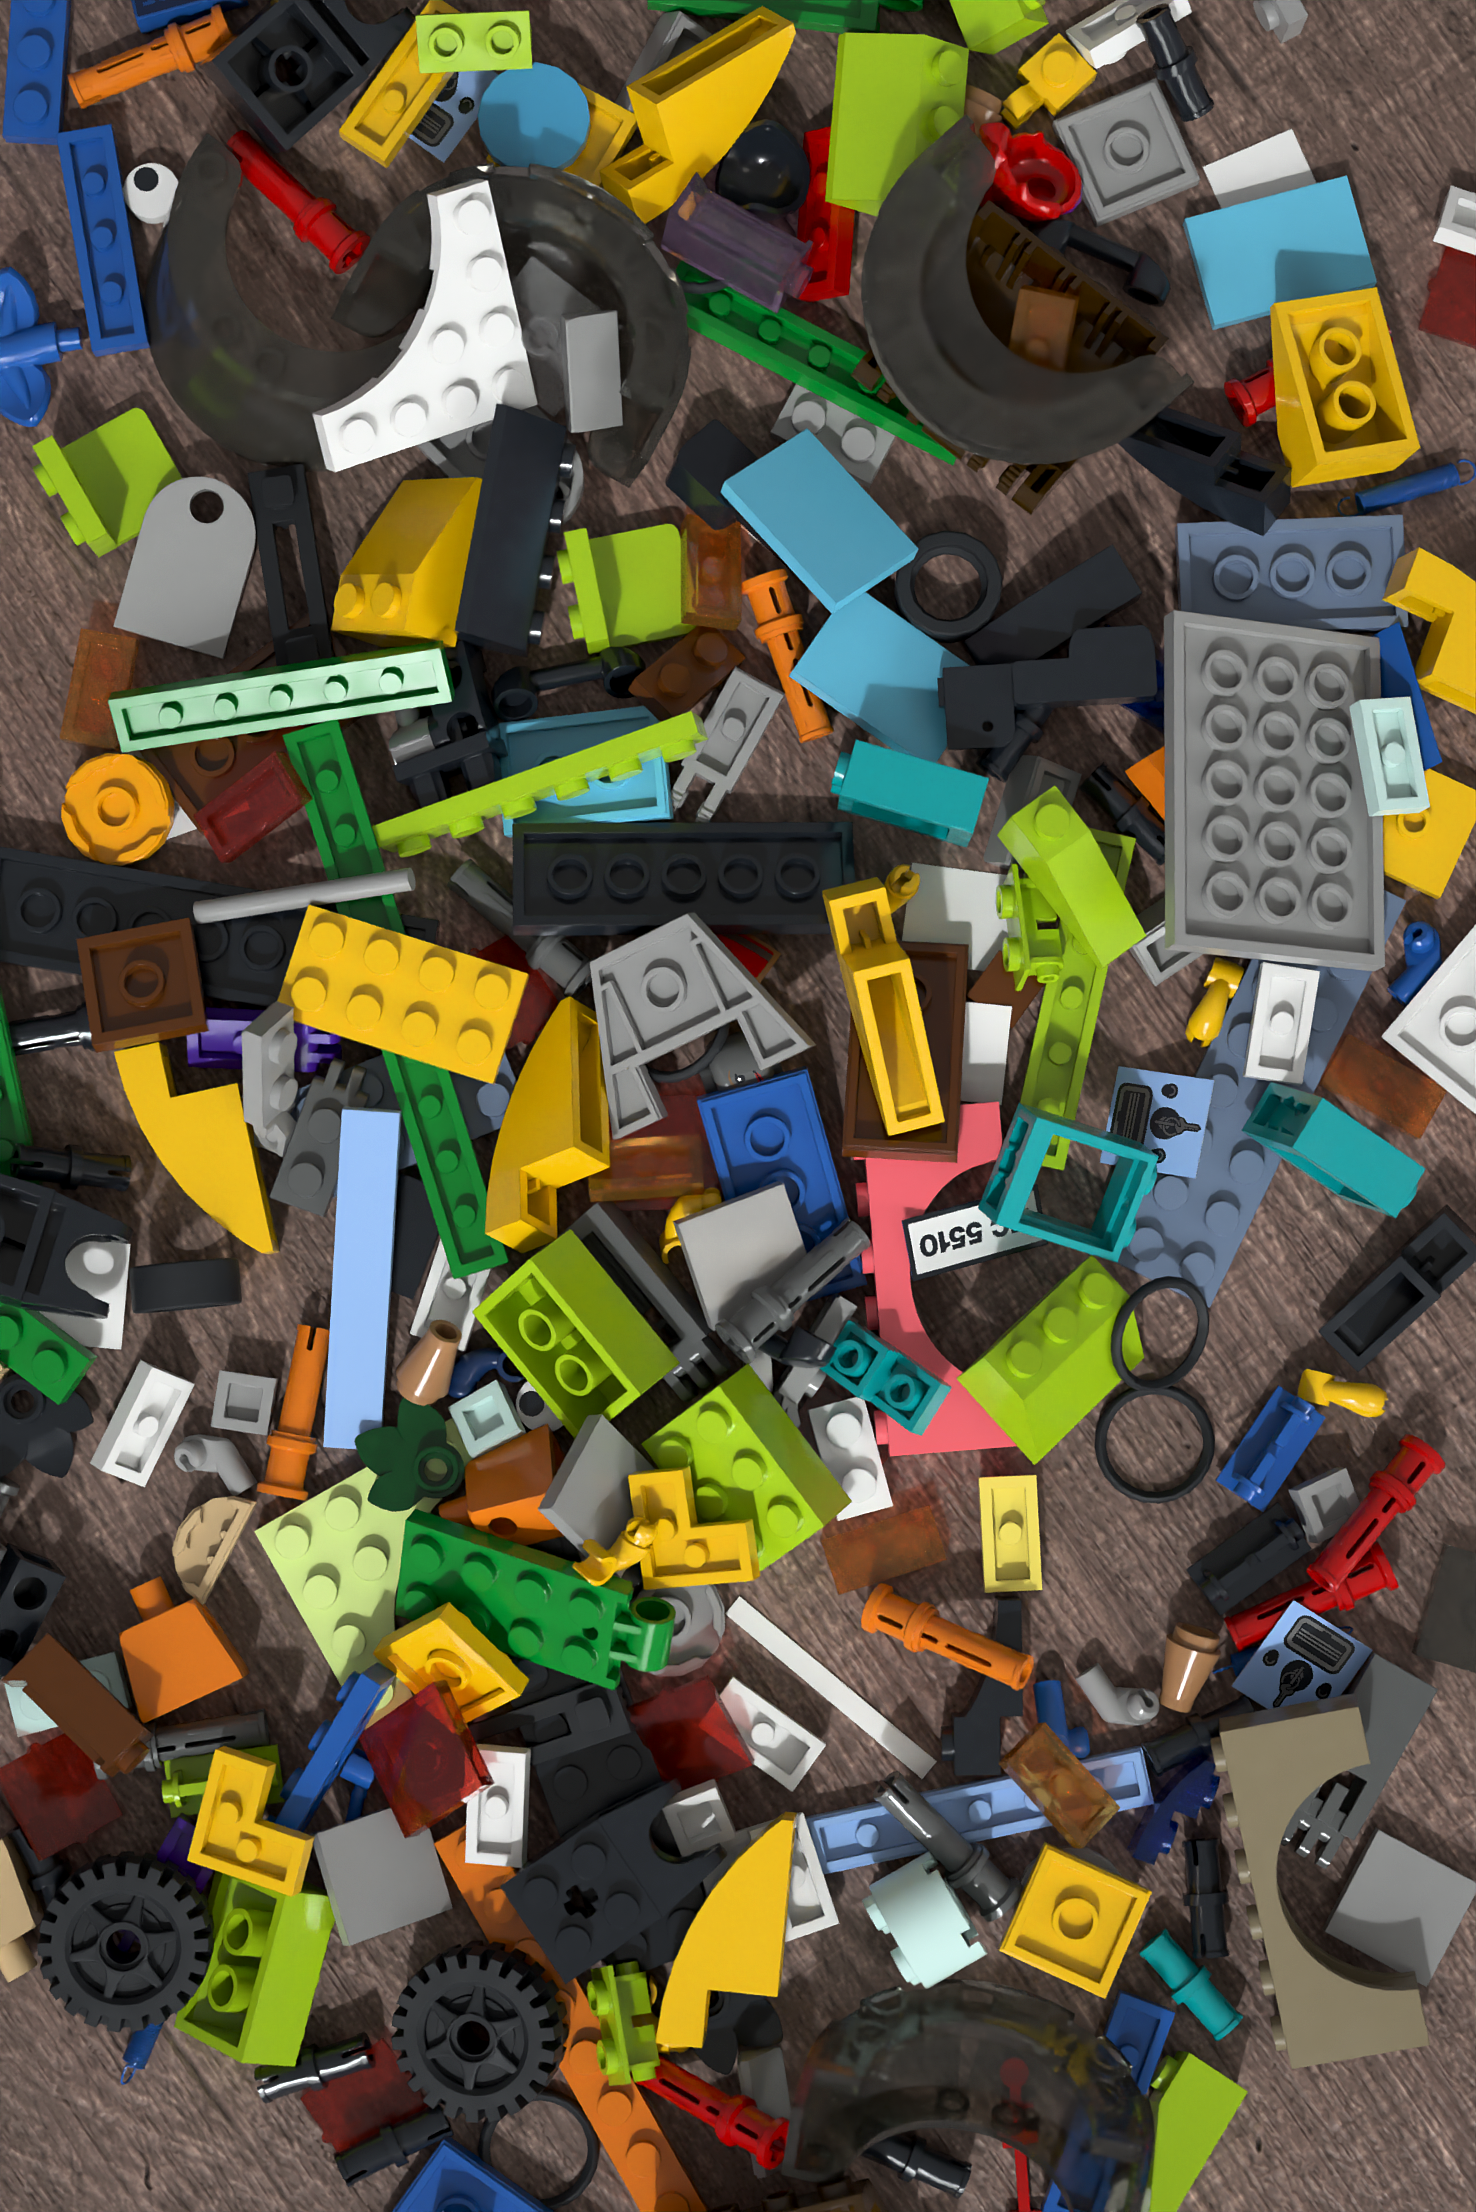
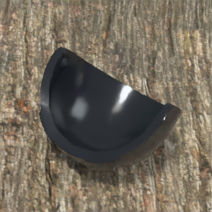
M763 119L750 124L744 129L720 161L715 180V194L719 205L732 214L758 222L774 221L788 214L795 213L806 201L810 185V166L806 153L791 132L780 123Z

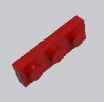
M831 126L804 132L803 149L810 166V185L806 196L807 199L799 208L793 298L808 303L849 295L855 210L825 201Z

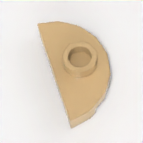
M240 1496L213 1498L193 1509L178 1527L172 1548L176 1572L183 1583L184 1590L196 1598L202 1605L206 1603L258 1501Z

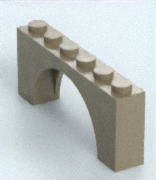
M1347 1694L1219 1718L1220 1736L1210 1738L1217 1773L1228 1771L1232 1792L1222 1794L1229 1829L1240 1827L1244 1848L1236 1849L1234 1853L1241 1885L1252 1883L1256 1904L1246 1905L1253 1940L1264 1938L1268 1959L1258 1961L1265 1996L1276 1994L1280 2015L1270 2016L1276 2050H1288L1291 2069L1430 2045L1415 1971L1403 1973L1370 1971L1345 1963L1328 1954L1317 1946L1295 1922L1287 1909L1277 1881L1276 1866L1281 1840L1288 1823L1302 1802L1316 1788L1332 1777L1354 1767L1370 1763L1357 1694Z

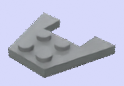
M695 912L687 913L590 962L613 1141L628 1136L669 1116L648 1073L646 1063L736 1019L760 1070L767 1069L816 1045Z

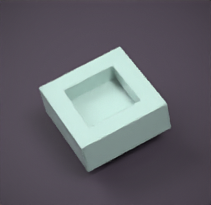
M498 1380L491 1382L448 1407L469 1456L474 1459L526 1434L505 1385Z

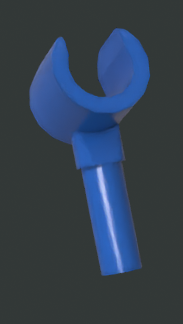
M359 1748L354 1749L340 1774V1777L355 1784L350 1795L345 1821L361 1816L364 1800L380 1767L379 1761L374 1756Z

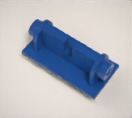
M1278 1385L1215 1481L1264 1512L1326 1417L1314 1410V1406L1302 1398L1292 1395Z

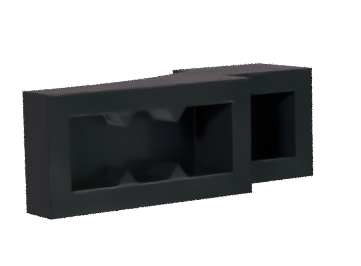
M997 1596L994 1601V1622L991 1639L1022 1653L1021 1599L1018 1596ZM981 1674L973 1695L963 1711L951 1712V1726H941V1761H952L954 1775H1001L1000 1717L1023 1716V1688L1016 1691L1007 1684Z

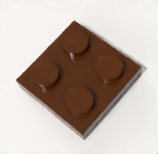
M190 918L76 939L91 1041L97 1053L210 1031L194 929Z

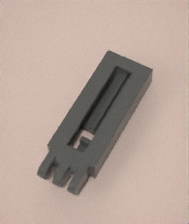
M609 1195L598 1201L557 1236L559 1238L571 1229L641 1315L655 1306L664 1317L655 1325L659 1330L664 1328L673 1339L666 1346L680 1364L663 1378L684 1402H690L698 1395L696 1387L686 1374L702 1389L707 1388L714 1382V1377L702 1362L703 1360L717 1375H722L730 1369V1362L708 1336L713 1330L708 1327L702 1308Z
M1371 1652L1358 1670L1345 1694H1357L1370 1763L1348 1770L1356 1775L1349 1789L1334 1781L1331 1785L1332 1790L1325 1802L1316 1797L1322 1785L1316 1788L1295 1811L1284 1832L1281 1844L1286 1846L1292 1839L1297 1827L1302 1829L1303 1833L1295 1846L1294 1852L1305 1858L1310 1853L1317 1839L1323 1841L1314 1863L1326 1869L1345 1836L1352 1840H1355L1438 1689Z

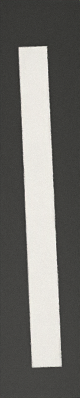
M740 1596L725 1613L921 1779L937 1762Z

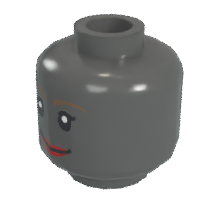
M739 1031L727 1036L721 1051L700 1072L706 1094L765 1080L774 1076V1074L783 1072L781 1063L760 1070L743 1031ZM712 1041L708 1043V1045L706 1046V1050L709 1048Z

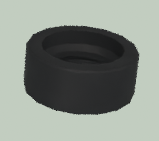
M944 530L922 537L915 543L919 548L915 558L897 570L894 597L899 615L935 642L955 643L966 640L989 624L999 605L1002 576L997 559L983 542L964 532ZM945 554L959 556L970 562L978 572L981 582L980 598L974 609L965 616L953 620L938 619L927 613L918 603L914 590L915 579L921 567L930 559Z
M237 1258L167 1262L136 1266L129 1269L132 1311L136 1314L240 1304L242 1302Z

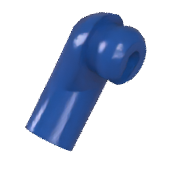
M1425 921L1412 922L1404 930L1403 944L1406 969L1387 987V991L1405 1008L1443 964L1439 933Z
M1048 1680L1035 1683L1033 1691L1038 1728L1056 1758L1071 1762L1073 1757L1085 1758L1090 1753L1088 1731L1081 1726L1067 1729L1061 1681Z

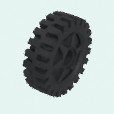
M122 1851L117 1856L107 1854L98 1857L90 1864L86 1863L60 1886L48 1904L42 1918L37 1950L38 1956L42 1958L40 1970L43 1979H49L51 1983L49 1991L55 2000L61 1997L66 2003L64 2010L73 2017L77 2013L86 2017L84 2023L94 2028L100 2023L107 2025V2031L120 2032L123 2028L130 2027L131 2032L144 2030L147 2025L152 2023L154 2026H157L167 2021L170 2015L173 2013L177 2014L186 2006L200 1987L208 1971L215 1938H213V1916L209 1915L207 1910L209 1903L204 1893H198L195 1888L197 1883L189 1874L184 1877L178 1872L179 1866L169 1860L166 1864L157 1860V1855L145 1853L143 1856L134 1855V1851ZM122 1929L132 1931L139 1938L141 1949L133 1953L121 1951L113 1941V1932Z
M483 1940L470 1941L463 1947L461 1944L448 1948L441 1954L439 1953L426 1963L407 1983L408 1985L401 1992L396 2003L399 2007L393 2013L391 2026L397 2027V2031L391 2037L393 2050H401V2055L396 2060L400 2072L409 2070L412 2074L407 2084L414 2093L423 2088L428 2093L423 2102L431 2108L441 2103L445 2106L443 2115L455 2119L461 2113L466 2114V2122L478 2123L486 2116L488 2121L492 2122L501 2120L508 2113L513 2115L522 2110L549 2084L557 2072L567 2048L563 2044L569 2036V2024H563L562 2022L567 2014L564 2001L557 2002L555 1999V1995L559 1991L553 1979L545 1982L541 1977L545 1969L537 1961L531 1966L524 1962L527 1956L526 1953L517 1948L508 1953L505 1951L506 1944L493 1941L488 1946H483ZM470 2021L483 2024L489 2032L490 2041H484L476 2037L471 2030Z

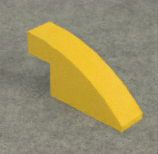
M761 6L626 86L644 144L599 170L611 210L641 228L675 204L708 174L729 151L751 122L770 91L796 34L794 23Z
M1418 547L1396 560L1382 600L1432 622L1414 669L1420 689L1476 714V582L1455 566Z
M878 877L823 890V899L849 1005L887 1134L891 1136L945 1122L910 958L896 940L885 886Z
M567 997L560 1001L526 1060L502 1120L492 1159L486 1199L485 1234L520 1253H525L557 1239V1188L610 1167L608 1099L597 1015L595 1011L572 997Z
M156 1042L115 1051L114 1055L123 1087L137 1121L158 1158L185 1193L214 1221L245 1244L263 1254L280 1252L259 1151L254 1146V1128L252 1124L244 1122L243 1086L235 1083L177 1096L167 1046Z
M785 1811L744 1847L716 1881L701 1905L672 1967L662 2001L656 2043L702 2048L707 2037L711 1990L778 1997L782 1979L796 1812Z

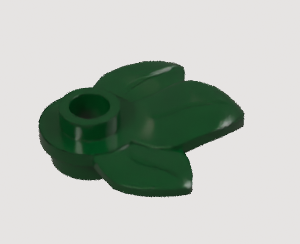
M403 1397L398 1409L397 1427L374 1428L355 1437V1446L362 1462L379 1476L374 1482L367 1499L371 1504L391 1512L405 1511L412 1508L424 1497L433 1499L446 1497L452 1494L463 1480V1459L459 1452L447 1443L444 1419L428 1404L425 1406L418 1405ZM431 1459H441L447 1466L445 1477L439 1481L428 1479L424 1473L425 1465Z

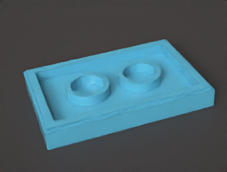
M1347 175L1185 218L1183 222L1212 330L1270 315V307L1274 303L1373 288L1377 283Z
M808 428L724 481L721 489L722 495L831 614L912 561L919 549Z
M864 592L829 616L789 674V677L894 751L936 763L947 747L944 708H939L937 678H942L943 668L969 665Z
M645 706L499 723L500 738L504 740L508 756L499 759L502 779L651 726L660 721ZM661 756L642 763L643 772L633 777L612 782L608 775L589 782L590 791L580 796L558 801L555 794L536 801L537 810L525 816L506 820L502 814L504 836L512 837V823H640L674 819L670 792L669 763L664 762Z

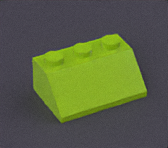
M843 33L839 35L825 195L826 202L911 227H917L956 215L969 49L925 34Z
M1090 1255L1059 1280L956 1378L1033 1464L1039 1462L1122 1380L1118 1376L1112 1362L1110 1351L1111 1334L1115 1320L1130 1296L1093 1255ZM1134 1311L1126 1323L1122 1337L1123 1358L1130 1371L1145 1358Z
M215 1871L207 1909L209 1915L213 1916L214 1921L213 1938H215L212 1958L200 1987L186 2006L177 2013L174 2027L240 2063L295 2067L301 2042L305 2035V2027L314 1993L320 1979V1971L330 1933L335 1922L327 1891L307 1881H303L301 1892L291 1897Z

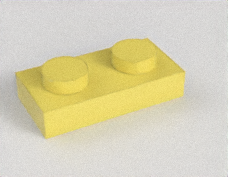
M1036 1475L978 1477L984 1592L1042 1590Z

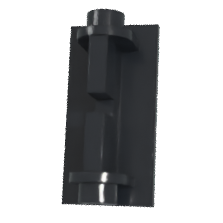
M1277 1502L1188 1567L1186 1571L1218 1615L1221 1616L1312 1548L1304 1539L1305 1534L1292 1517L1289 1518Z

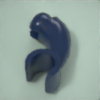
M485 1347L475 1349L460 1356L455 1361L448 1394L460 1399L469 1396L477 1391V1382L481 1381L484 1374L492 1369H497L499 1375L509 1382H518L525 1379L522 1374H515L508 1369V1356L501 1348Z

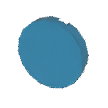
M533 62L532 69H511L496 76L483 93L478 111L481 140L493 161L511 174L531 179L547 177L546 174L554 173L559 169L562 171L572 165L586 147L591 128L587 98L576 80L558 67L539 62Z

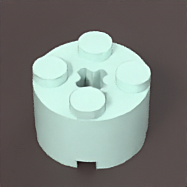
M930 1851L869 1886L871 1895L862 1899L865 1909L879 1931L882 1929L885 1934L891 1932L899 1947L890 1951L907 1983L911 1981L913 1986L921 1982L926 1989L988 1954L985 1946L979 1941L971 1945L969 1940L979 1934L954 1888L948 1884L946 1878L942 1879L938 1870L932 1873L929 1871L938 1865Z

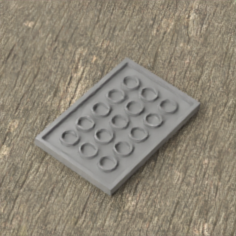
M1173 610L1164 617L1165 950L1364 971H1376L1385 967L1383 816H1369L1349 708V706L1359 700L1381 698L1380 642L1378 637Z

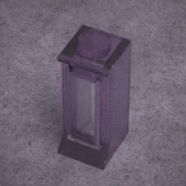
M697 172L669 211L660 245L661 249L716 280H721L725 285L775 313L779 312L789 295L797 299L800 297L814 268L807 265L813 241L808 240L807 243H804L713 192L706 186Z

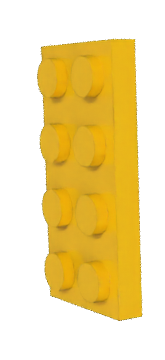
M308 905L277 1001L293 1007L294 1022L494 1085L529 975Z

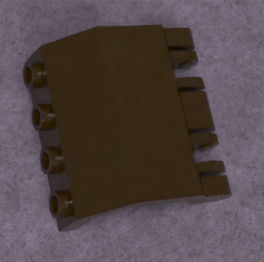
M988 200L975 215L960 247L936 281L890 332L884 333L864 355L851 377L872 392L888 373L895 368L893 373L883 383L876 396L885 403H888L891 399L897 397L909 380L917 385L924 393L918 396L911 404L906 419L917 426L939 402L940 405L930 415L921 431L960 461L984 437L985 440L966 464L976 473L981 468H985L993 458L994 453L1000 449L1013 459L1014 463L1003 471L995 488L1007 495L1028 471L1030 475L1021 484L1011 500L1032 515L1104 432L1152 367L1169 338L1156 329L1150 320L1138 315L1113 296L1103 284L1092 280L1066 260L1059 250L1048 246L1023 227L1016 217L1004 212Z

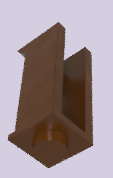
M49 1633L1 1680L11 1687H24L22 1691L94 1763L101 1766L100 1769L111 1777H114L120 1770L124 1774H128L141 1763L150 1751L145 1744L154 1735L59 1640L54 1639Z

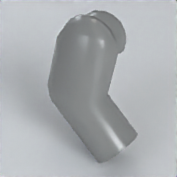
M194 1434L185 1437L175 1448L174 1460L181 1470L185 1472L199 1470L219 1473L232 1496H237L258 1483L236 1446L227 1438Z
M1099 1663L1090 1666L1075 1678L1101 1718L1108 1723L1140 1726L1150 1722L1159 1712L1160 1701L1154 1691L1148 1688L1114 1687Z

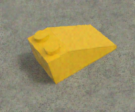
M1377 287L1278 302L1270 307L1277 433L1286 467L1292 468V488L1393 471L1420 449Z
M481 478L403 480L341 574L339 588L334 599L331 631L380 647H403L443 640L444 647H455L457 640L455 625L482 484Z

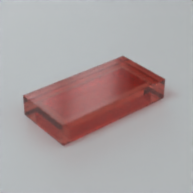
M274 751L195 813L193 817L221 863H231L313 798L286 753Z

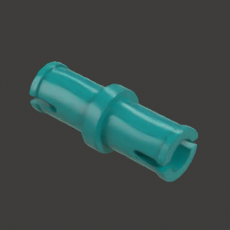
M1166 1928L1153 1936L1138 1952L1173 1990L1170 1994L1172 1999L1178 2005L1184 2002L1212 2034V2038L1216 2042L1225 2037L1241 2022L1244 2016L1235 2010L1209 1980L1212 1975L1204 1965L1198 1967L1169 1935V1931Z

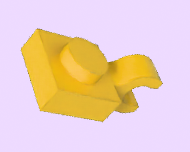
M1058 33L1018 69L1016 77L1023 86L1014 91L1003 102L1002 105L1005 109L1000 112V115L1014 131L1022 126L1042 105L1055 117L1095 81L1097 72Z

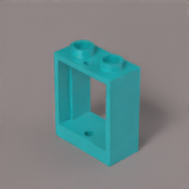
M856 740L852 754L841 751L830 792L840 795L837 809L839 811L967 848L975 829L989 778Z
M1273 1082L1269 1084L1241 1130L1343 1200L1394 1218L1397 1217L1401 1209L1413 1200L1418 1189V1181L1426 1168L1324 1098Z
M1019 1103L978 1209L996 1225L1118 1262L1122 1249L1127 1247L1134 1237L1136 1230L1135 1216L1143 1196L1147 1195L1155 1184L1157 1177L1156 1163L1159 1156L1138 1141ZM1053 1134L1120 1156L1091 1229L1025 1209Z

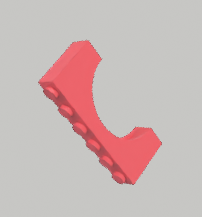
M999 1102L960 1105L957 1163L853 1157V1160H864L866 1182L855 1183L858 1217L869 1216V1240L871 1246L861 1253L863 1274L873 1273L875 1296L865 1297L867 1329L869 1331L878 1330L880 1338L905 1353L952 1387L922 1436L909 1432L882 1410L874 1411L876 1444H887L889 1456L1017 1446L956 1379L963 1372L951 1364L937 1350L924 1330L912 1297L910 1263L902 1220L923 1215L933 1198L953 1178L973 1167L996 1162L1003 1145Z

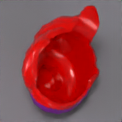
M984 123L980 126L979 133L981 139L970 152L966 172L972 198L980 206L983 207L990 200L997 207L1002 205L1010 214L1032 222L1057 219L1060 215L1071 213L1080 204L1083 184L1078 169L1059 148L1054 147L1045 139L1043 131H1036L1034 133L1022 132L1011 135L1009 128L1003 123Z

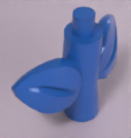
M10 266L0 269V413L19 425L36 427L44 417L51 400L50 377L41 365L62 361L63 352L83 349V341L79 327L58 329L55 321L38 325L40 314L35 293L25 278Z

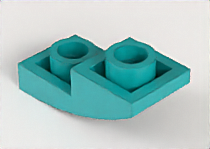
M848 1320L833 1344L837 1349L827 1366L820 1369L856 1397L874 1404L909 1432L922 1436L952 1387L890 1343L855 1321Z

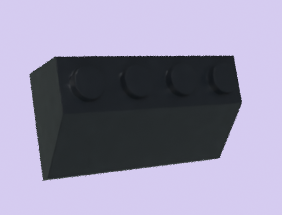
M496 403L455 633L459 641L463 640L478 649L528 657L530 644L540 645L546 612L536 610L540 588L550 590L556 556L546 553L550 532L561 533L566 500L557 499L560 477L571 478L576 444L567 443L568 434L566 426Z

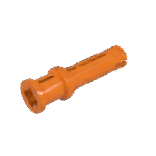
M220 4L211 7V14L185 25L179 26L176 22L167 25L168 28L163 30L165 35L149 43L132 48L89 68L68 74L70 86L81 109L176 69H179L181 73L184 71L190 73L196 70V63L208 58L233 35Z
M778 569L739 584L741 594L748 595L758 624V627L754 630L756 638L760 639L761 644L767 643L801 744L829 735L834 732V728L830 724L822 699L789 677V674L805 653L799 634L803 630L802 624L804 620L802 614L795 613L785 585V581L788 579L786 569Z
M297 1324L296 1330L298 1331L278 1430H271V1435H267L266 1444L271 1447L265 1479L262 1482H258L257 1492L307 1501L308 1492L303 1487L309 1457L317 1452L318 1444H315L316 1438L311 1437L329 1350L330 1330L317 1327L313 1348L310 1350L315 1328Z
M880 1583L875 1587L862 1613L861 1627L864 1631L871 1634L880 1631L904 1642L905 1649L911 1652H923L925 1649H928L969 1669L1007 1684L1016 1691L1025 1686L1031 1675L1034 1665L1033 1656L1023 1654L982 1634L940 1617V1612L934 1604L927 1601L922 1602L920 1605L894 1594L893 1587L886 1583Z

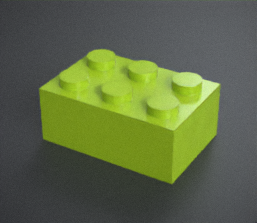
M571 1229L531 1257L472 1311L474 1316L574 1438L578 1435L588 1415L602 1414L610 1422L680 1364Z
M750 1364L742 1367L642 1443V1446L660 1469L690 1466L696 1514L700 1523L753 1519L760 1572L827 1525L852 1502Z

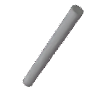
M409 867L196 901L193 905V913L196 922L203 924L308 907V905L317 906L412 891L416 885L415 875Z

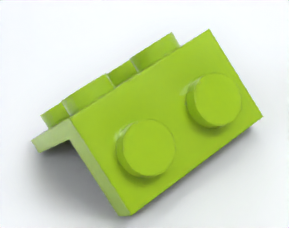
M140 408L130 409L63 448L52 435L32 446L41 463L32 467L38 480L49 497L59 493L68 509V512L60 516L68 533L77 546L86 541L98 557L137 537L140 533L146 510L153 498L169 484L183 479L148 416Z
M663 524L588 539L586 528L564 532L567 549L558 550L556 553L563 584L574 582L578 604L567 606L574 639L585 638L589 655L600 653L608 647L627 648L686 636L697 627L679 531L676 526Z

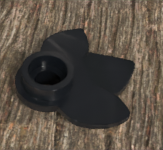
M19 1374L6 1378L0 1384V1477L12 1472L25 1458L32 1466L48 1475L58 1478L65 1477L70 1470L74 1458V1441L71 1432L87 1428L94 1422L91 1410L84 1398L73 1391L67 1402L58 1405ZM22 1390L30 1392L34 1398L32 1409L26 1413L19 1411L14 1403L15 1396Z
M717 1991L719 1995L717 2001L709 2006L707 2037L702 2048L692 2047L696 2055L714 2071L728 2075L735 2064L739 2044L747 2047H763L782 2042V2025L777 2012L765 1999L767 1996Z

